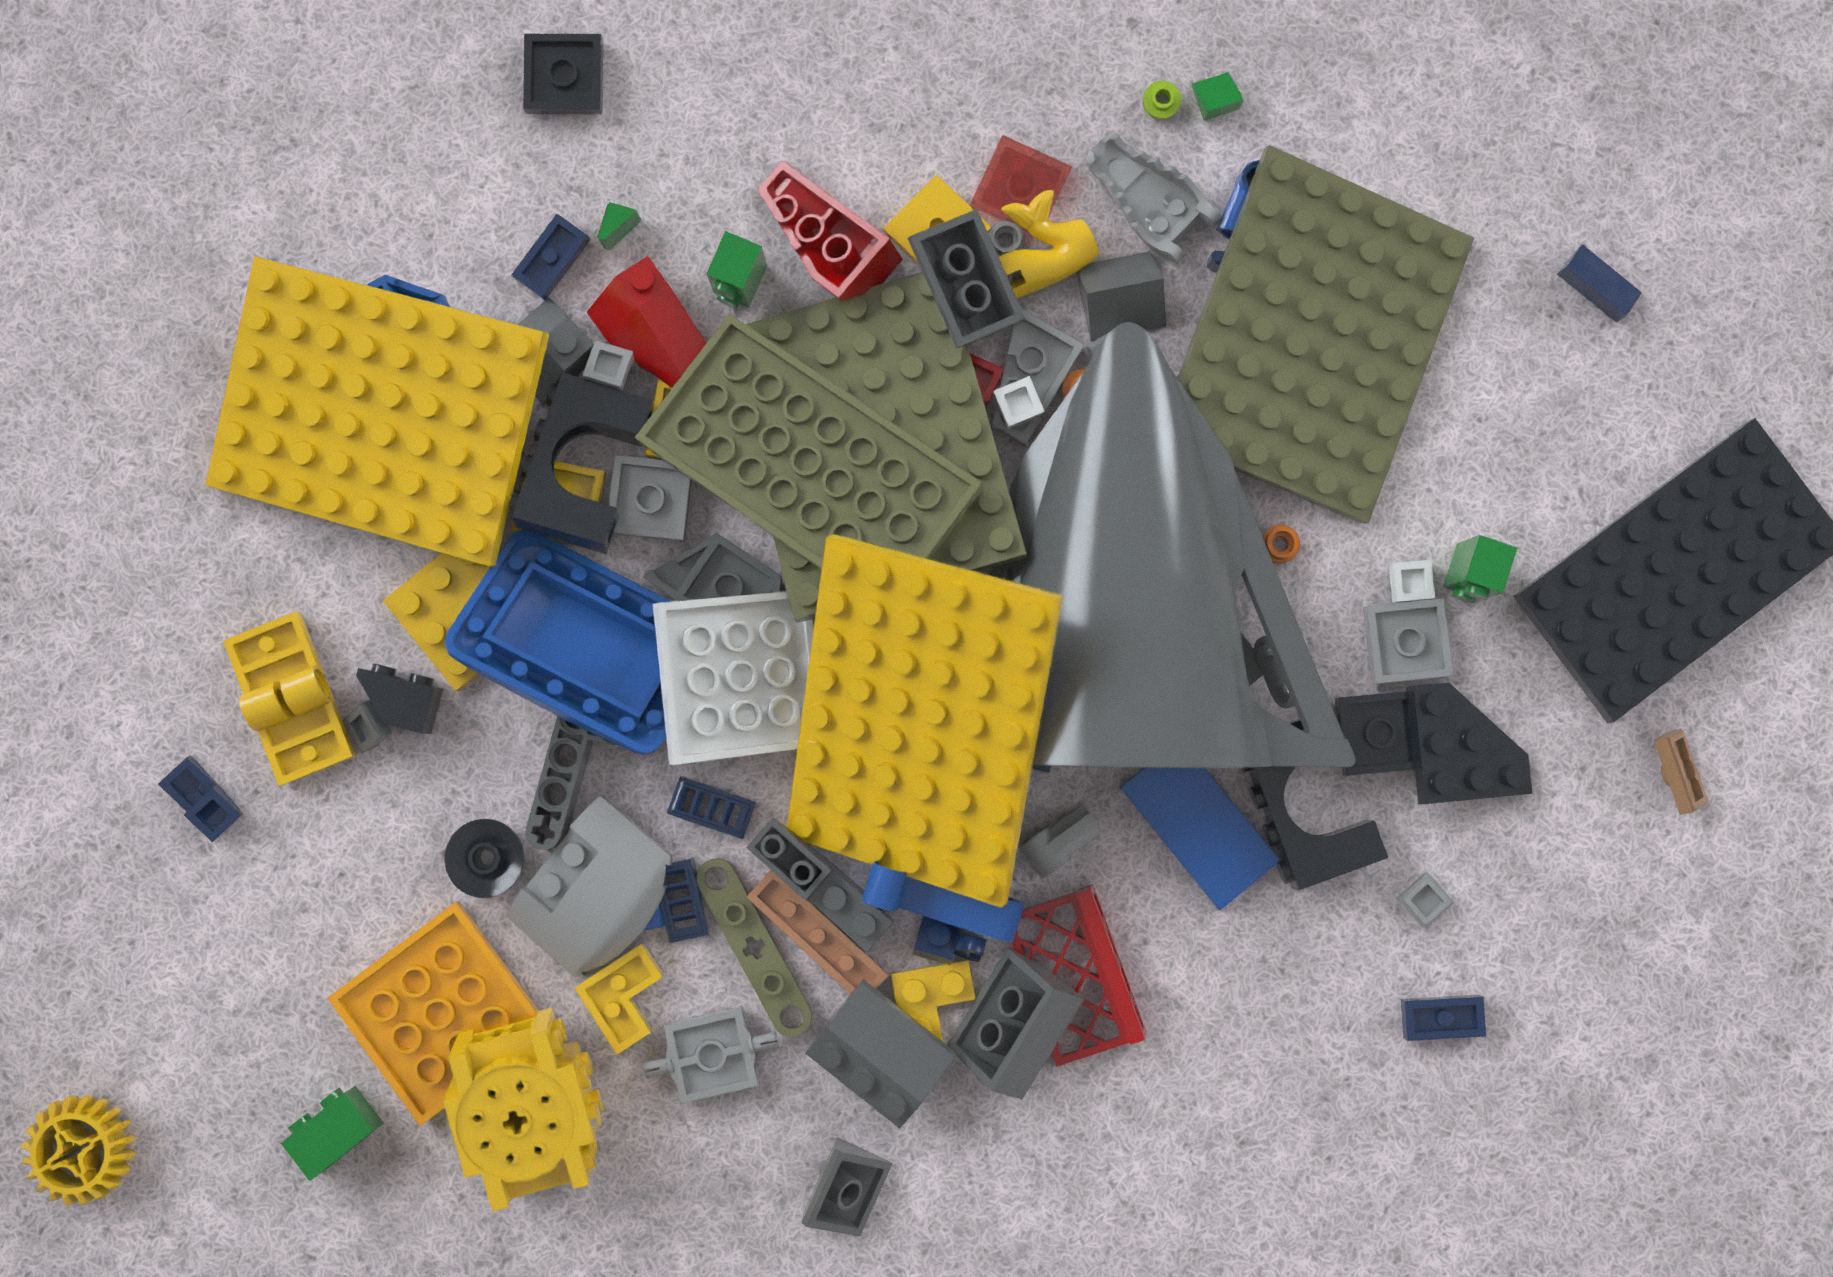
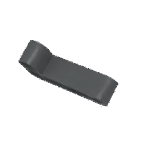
M557 716L526 826L525 835L527 842L537 850L553 849L567 835L593 741L616 745L583 728H575L571 722ZM568 744L573 746L577 752L575 763L569 767L563 765L559 757L561 749ZM557 782L562 784L566 790V798L560 805L553 803L549 797L551 786ZM543 809L551 812L561 811V817H551L549 829L555 831V836L544 841V834L539 832V827L549 823L551 814H543Z

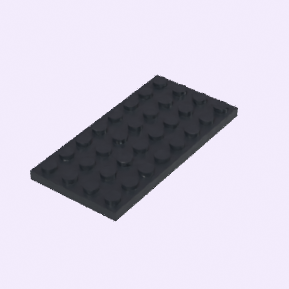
M1753 418L1670 478L1513 597L1606 723H1613L1833 555V520L1757 419Z

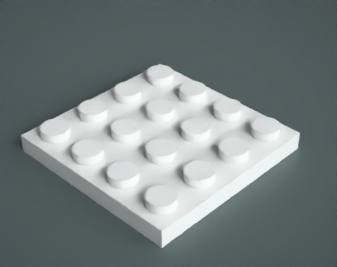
M787 591L653 604L669 765L796 750L798 748L814 628L813 619L800 623L794 621Z

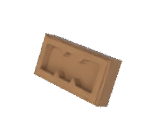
M1678 729L1656 738L1654 742L1662 762V778L1671 788L1679 814L1692 813L1707 804L1708 799L1684 731Z

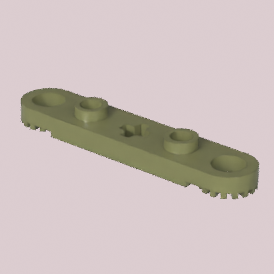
M721 858L706 861L697 872V885L775 1029L786 1037L802 1035L811 1024L812 1010L756 906L746 897L749 893L730 862ZM721 867L726 871L728 881L724 888L713 889L707 884L706 874L710 868ZM752 936L755 941L761 939L764 941L765 946L761 949V957L757 958L754 953L749 955L745 953L744 948L748 945V937ZM791 1005L800 1008L804 1016L803 1022L794 1028L785 1025L781 1018L782 1010Z

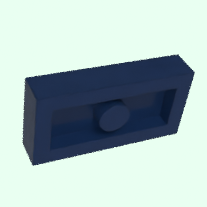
M556 214L511 276L545 301L586 247L590 238L559 214Z
M1481 995L1401 999L1403 1039L1407 1041L1486 1037L1484 997Z

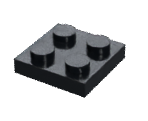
M524 34L523 110L526 114H603V37L601 34Z
M1407 691L1335 698L1337 721L1344 738L1348 739L1355 755L1354 765L1342 768L1343 776L1415 770Z

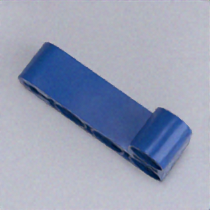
M877 861L872 863L862 897L864 903L888 911H896L900 908L1006 942H1014L1025 905L1024 902L1009 896L1008 902L1000 908L907 877L906 872L880 866Z

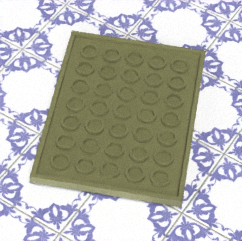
M1271 145L1264 148L1177 377L1233 461L1234 469L1363 524L1369 523L1474 237Z
M923 272L873 286L866 293L843 301L832 298L746 324L982 482L984 488L933 555L932 561L973 572H980L1027 558L968 345L956 349ZM774 538L794 621L800 623L815 619L821 570Z

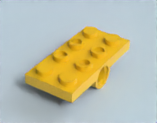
M292 612L223 640L243 692L239 697L241 711L248 725L254 731H258L278 786H285L357 757L301 612Z

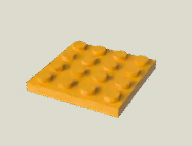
M459 901L453 903L327 997L419 1126L445 1108L443 1099L453 1077L448 1056L458 1033L475 1029V1033L484 1032L535 1018L537 1011H539Z

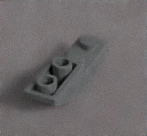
M774 817L771 818L746 847L805 901L809 900L866 952L876 944L895 922L882 909L864 903L862 901L864 890Z

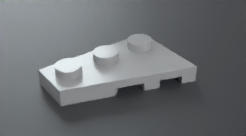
M1021 308L1025 319L1013 325L1000 388L1030 376L1043 409L1046 412L1085 344ZM996 405L992 428L1026 446L1043 415L1007 429L1000 409Z

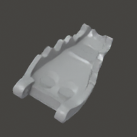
M1117 133L1101 139L1087 155L1086 166L1106 186L1137 236L1149 249L1175 264H1178L1185 257L1183 250L1176 244L1200 220L1210 227H1214L1222 219V215L1206 200L1187 175L1180 173L1174 166H1164L1157 157L1153 158L1144 151L1136 152Z

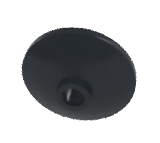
M494 819L470 821L458 828L448 841L444 858L446 872L452 883L467 895L477 898H490L500 895L510 889L521 875L524 866L522 843L518 835L508 825ZM485 850L491 851L494 855V861L490 865L484 864L481 860V854Z

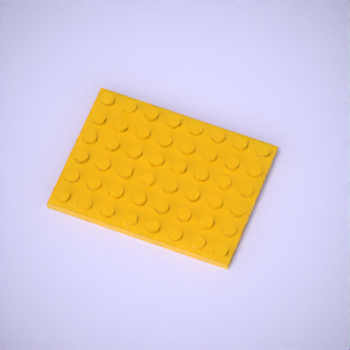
M254 256L206 486L486 566H496L549 333Z
M836 534L826 537L787 827L805 843L871 865L873 861H877L880 866L906 872L907 877L1002 908L1008 902L1063 596Z

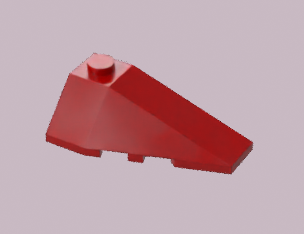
M783 160L758 187L759 193L789 239L811 278L838 300L843 301L864 294L871 287L883 284L902 262V257L889 237Z
M648 256L615 276L587 311V315L608 344L633 351L634 360L640 368L647 373H652L671 388L674 387L706 345L705 339L681 302Z

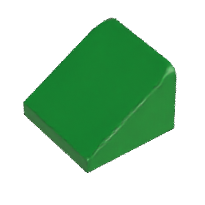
M1228 72L1191 85L1203 121L1239 110L1244 102L1239 89Z
M611 202L607 204L597 235L604 249L610 250L641 222L637 210Z

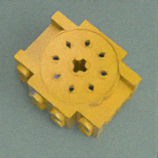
M553 1007L537 1011L535 1018L484 1032L475 1033V1029L460 1032L448 1056L453 1077L443 1099L444 1107L464 1177L482 1175L492 1212L508 1208L511 1199L567 1183H571L573 1189L587 1186L590 1182L591 1170L596 1168L595 1154H598L596 1130L597 1127L602 1125L600 1113L604 1112L599 1089L592 1090L590 1075H593V1066L589 1052L581 1051L579 1040L563 1044V1042H567L565 1024L562 1018H555Z

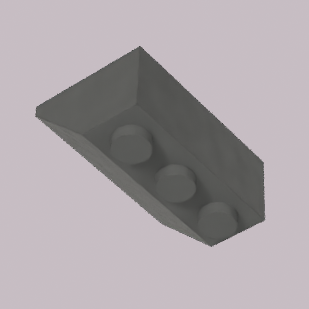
M977 209L908 237V241L956 349L998 333L1025 319Z
M1007 947L947 1046L957 1053L956 1056L992 1092L1023 1099L1084 999L1060 977L1014 949Z
M862 979L821 1029L805 1053L899 1129L923 1103L957 1055L954 1050L864 979Z

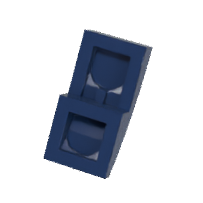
M191 755L186 757L158 783L186 811L184 816L211 842L215 841L243 815L233 800Z

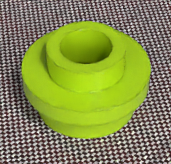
M1156 81L1145 90L1142 101L1146 113L1154 119H1169L1180 108V91L1171 82ZM1158 94H1165L1169 98V102L1167 104H1160L1156 100V96Z

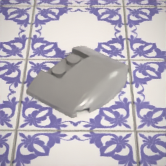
M599 795L571 824V830L528 885L521 888L506 914L509 920L574 978L586 974L585 971L595 969L612 961L626 950L643 932L664 896L667 887L664 885L666 864L672 865L673 855L603 795Z

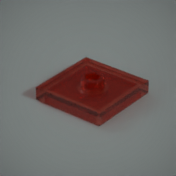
M1002 135L974 194L970 207L1000 221H1010L1018 225L1002 211V207L1012 203L1029 205L1040 193L1046 190H1053L1054 195L1048 215L1049 219L1072 166ZM1021 227V229L1024 232L1029 233L1026 229Z

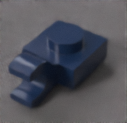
M923 916L913 955L951 965L954 955L980 962L987 940L974 935H959L960 927Z

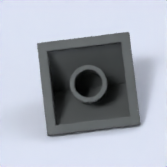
M1151 251L1089 263L1076 272L1090 341L1100 338L1119 324L1126 322L1138 324L1144 330L1166 326L1164 279Z
M837 1137L804 1209L801 1223L809 1228L861 1236L893 1163Z

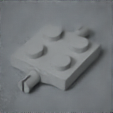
M739 1006L664 1024L663 1027L668 1045L666 1058L644 1062L643 1067L644 1070H647L645 1072L647 1079L670 1073L677 1086L680 1104L758 1086L759 1079L755 1066L756 1053L779 1048L778 1040H776L777 1035L775 1031L752 1037L751 1032L746 1026L743 1008Z

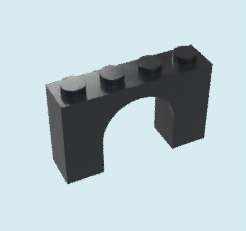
M562 372L558 384L552 383L546 400V405L550 406L546 420L540 418L537 423L534 441L538 443L534 455L528 454L525 458L521 476L525 480L521 492L515 490L512 495L509 513L513 514L512 518L516 528L607 555L619 520L617 508L574 495L564 489L554 476L555 461L566 444L584 435H602L643 447L635 439V436L652 415L653 399Z
M1300 719L1289 722V724L1303 731L1304 727ZM1296 767L1241 768L1243 773L1249 771L1254 786L1249 788L1250 796L1256 809H1263L1268 822L1263 825L1264 834L1271 847L1276 846L1281 861L1276 862L1277 869L1284 884L1290 883L1293 889L1302 890L1388 858L1375 820L1365 819L1321 835H1313L1299 828L1290 818L1284 801L1286 782Z

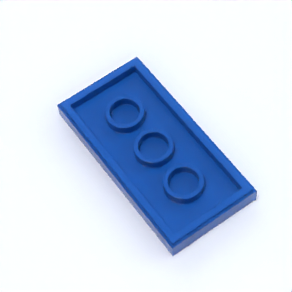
M1144 767L1119 787L1218 910L1224 908L1277 864L1276 862L1280 861L1206 768Z

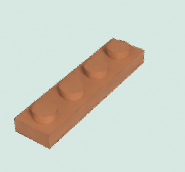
M772 870L746 896L849 994L853 992L862 979L877 989L889 976L876 961L809 900L805 901Z

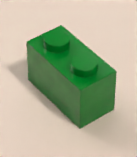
M727 231L724 232L706 273L714 293L718 294L716 299L719 302L736 309L739 304L750 307L767 269L762 246Z
M1482 535L1457 543L1443 587L1453 590L1452 596L1454 598L1469 603H1475L1476 599L1487 600L1488 597L1502 594L1518 548Z
M356 1086L346 1092H343L339 1087L320 1102L324 1109L312 1118L307 1113L288 1127L292 1135L285 1139L281 1145L309 1181L323 1173L384 1124Z

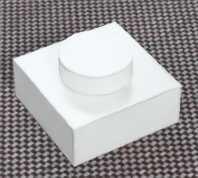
M1030 376L993 391L1007 429L1040 417L1045 413Z
M1431 560L1389 564L1392 603L1435 599Z

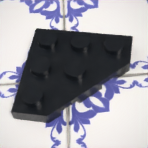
M1450 683L1406 687L1418 804L1533 794L1528 754Z

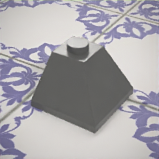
M550 297L518 324L549 333L535 397L543 405L546 404L551 384H558L562 372L574 376L582 372L586 367L593 348V343Z

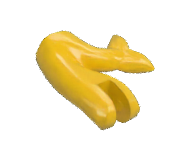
M1046 190L1040 193L1029 205L1012 203L1002 207V211L1020 227L1026 229L1034 238L1053 247L1048 250H1014L998 257L1006 276L1019 269L1021 271V276L1009 281L1016 299L1066 279L1099 256L1095 238L1084 220L1075 219L1065 222H1052L1048 219L1054 195L1053 190Z

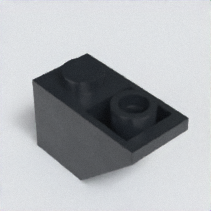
M373 663L371 670L358 668L356 676L384 724L422 734H432L444 690L443 688L433 686L434 678L411 673L409 680L396 677L395 668Z

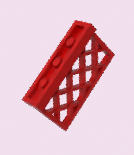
M1094 885L1085 886L1075 892L1023 909L1021 919L1029 917L1043 924L1035 943L1019 937L1017 931L1014 942H1012L1014 950L1027 957L1023 948L1024 945L1032 949L1028 956L1030 960H1032L1035 952H1038L1056 961L1057 963L1052 971L1055 975L1060 964L1081 973V978L1074 990L1077 993L1086 976L1101 983L1104 990V995L1099 1005L1085 999L1081 1005L1095 1011V1014L1087 1031L1069 1023L1067 1029L1083 1036V1039L1077 1050L1063 1055L1058 1043L1051 1052L1056 1067L1128 1043L1133 1045L1145 1041L1147 1031ZM1071 902L1077 916L1072 931L1050 921L1056 907ZM1050 910L1046 919L1037 915ZM1079 924L1084 937L1075 933ZM1047 927L1068 936L1060 956L1038 946ZM1072 939L1088 946L1091 956L1085 968L1064 959ZM1092 962H1094L1098 975L1089 971ZM1106 999L1111 1012L1103 1008ZM1099 1014L1115 1021L1119 1036L1104 1040L1091 1033ZM1088 1039L1095 1042V1044L1084 1047Z

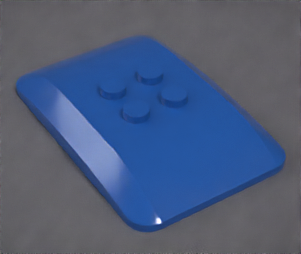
M519 530L513 533L498 554L496 566H490L448 630L445 637L448 654L466 667L520 697L634 753L650 755L658 751L666 739L653 604L672 601L546 536L526 530Z

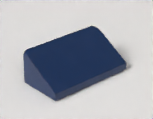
M1583 244L1579 246L1557 273L1559 277L1615 322L1626 317L1642 293Z

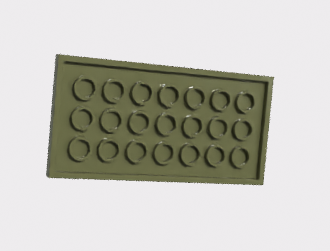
M730 313L635 436V439L644 447L821 571L826 537L832 534L931 560L984 488L982 482Z

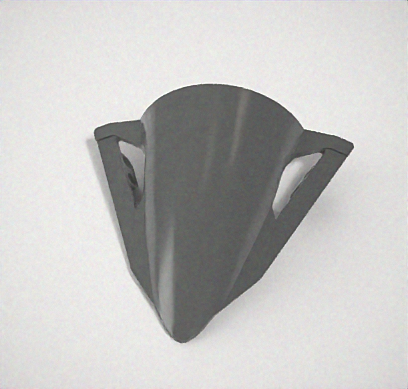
M1126 322L1119 324L1108 333L1098 346L1085 371L1027 450L1009 490L1027 558L994 567L988 574V576L1008 581L1012 572L1015 583L1063 596L1032 764L1149 768H1243L1269 766L1347 768L1353 766L1355 755L1348 739L1344 738L1236 474L1232 459L1171 370L1159 346L1150 334L1135 323ZM1241 575L1266 634L1257 639L1254 644L1256 660L1273 700L1282 708L1295 706L1304 727L1303 731L1261 709L1250 690L1246 676L1235 594Z

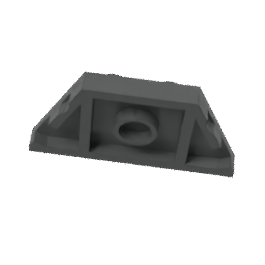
M718 533L701 541L694 548L673 557V560L659 568L648 571L643 577L677 601L781 592L782 576Z

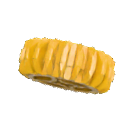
M87 1094L80 1099L76 1095L66 1097L64 1101L58 1100L49 1104L48 1111L39 1112L35 1116L37 1123L30 1125L25 1130L32 1139L24 1141L20 1146L30 1151V1155L23 1158L21 1164L25 1165L31 1164L33 1171L29 1172L26 1179L38 1178L40 1181L35 1192L41 1193L50 1189L49 1201H57L63 1198L64 1206L72 1205L77 1201L80 1205H86L92 1202L94 1198L100 1200L107 1196L110 1192L109 1189L113 1190L119 1187L122 1183L120 1176L128 1174L132 1169L125 1161L134 1158L137 1153L126 1148V1145L133 1142L136 1136L131 1134L125 1136L123 1129L127 1128L131 1121L124 1120L118 1122L116 1119L120 1115L122 1108L115 1107L107 1112L109 1099L103 1098L95 1103L94 1095ZM75 1119L89 1124L97 1133L86 1131L81 1123H76ZM54 1137L57 1142V1150L55 1154L53 1153ZM88 1142L90 1143L89 1146L82 1149L81 1153L69 1158L67 1157L69 1153L75 1151L76 1147ZM102 1145H104L103 1164L99 1156V1151ZM60 1167L70 1169L75 1177L80 1176L81 1180L67 1175Z

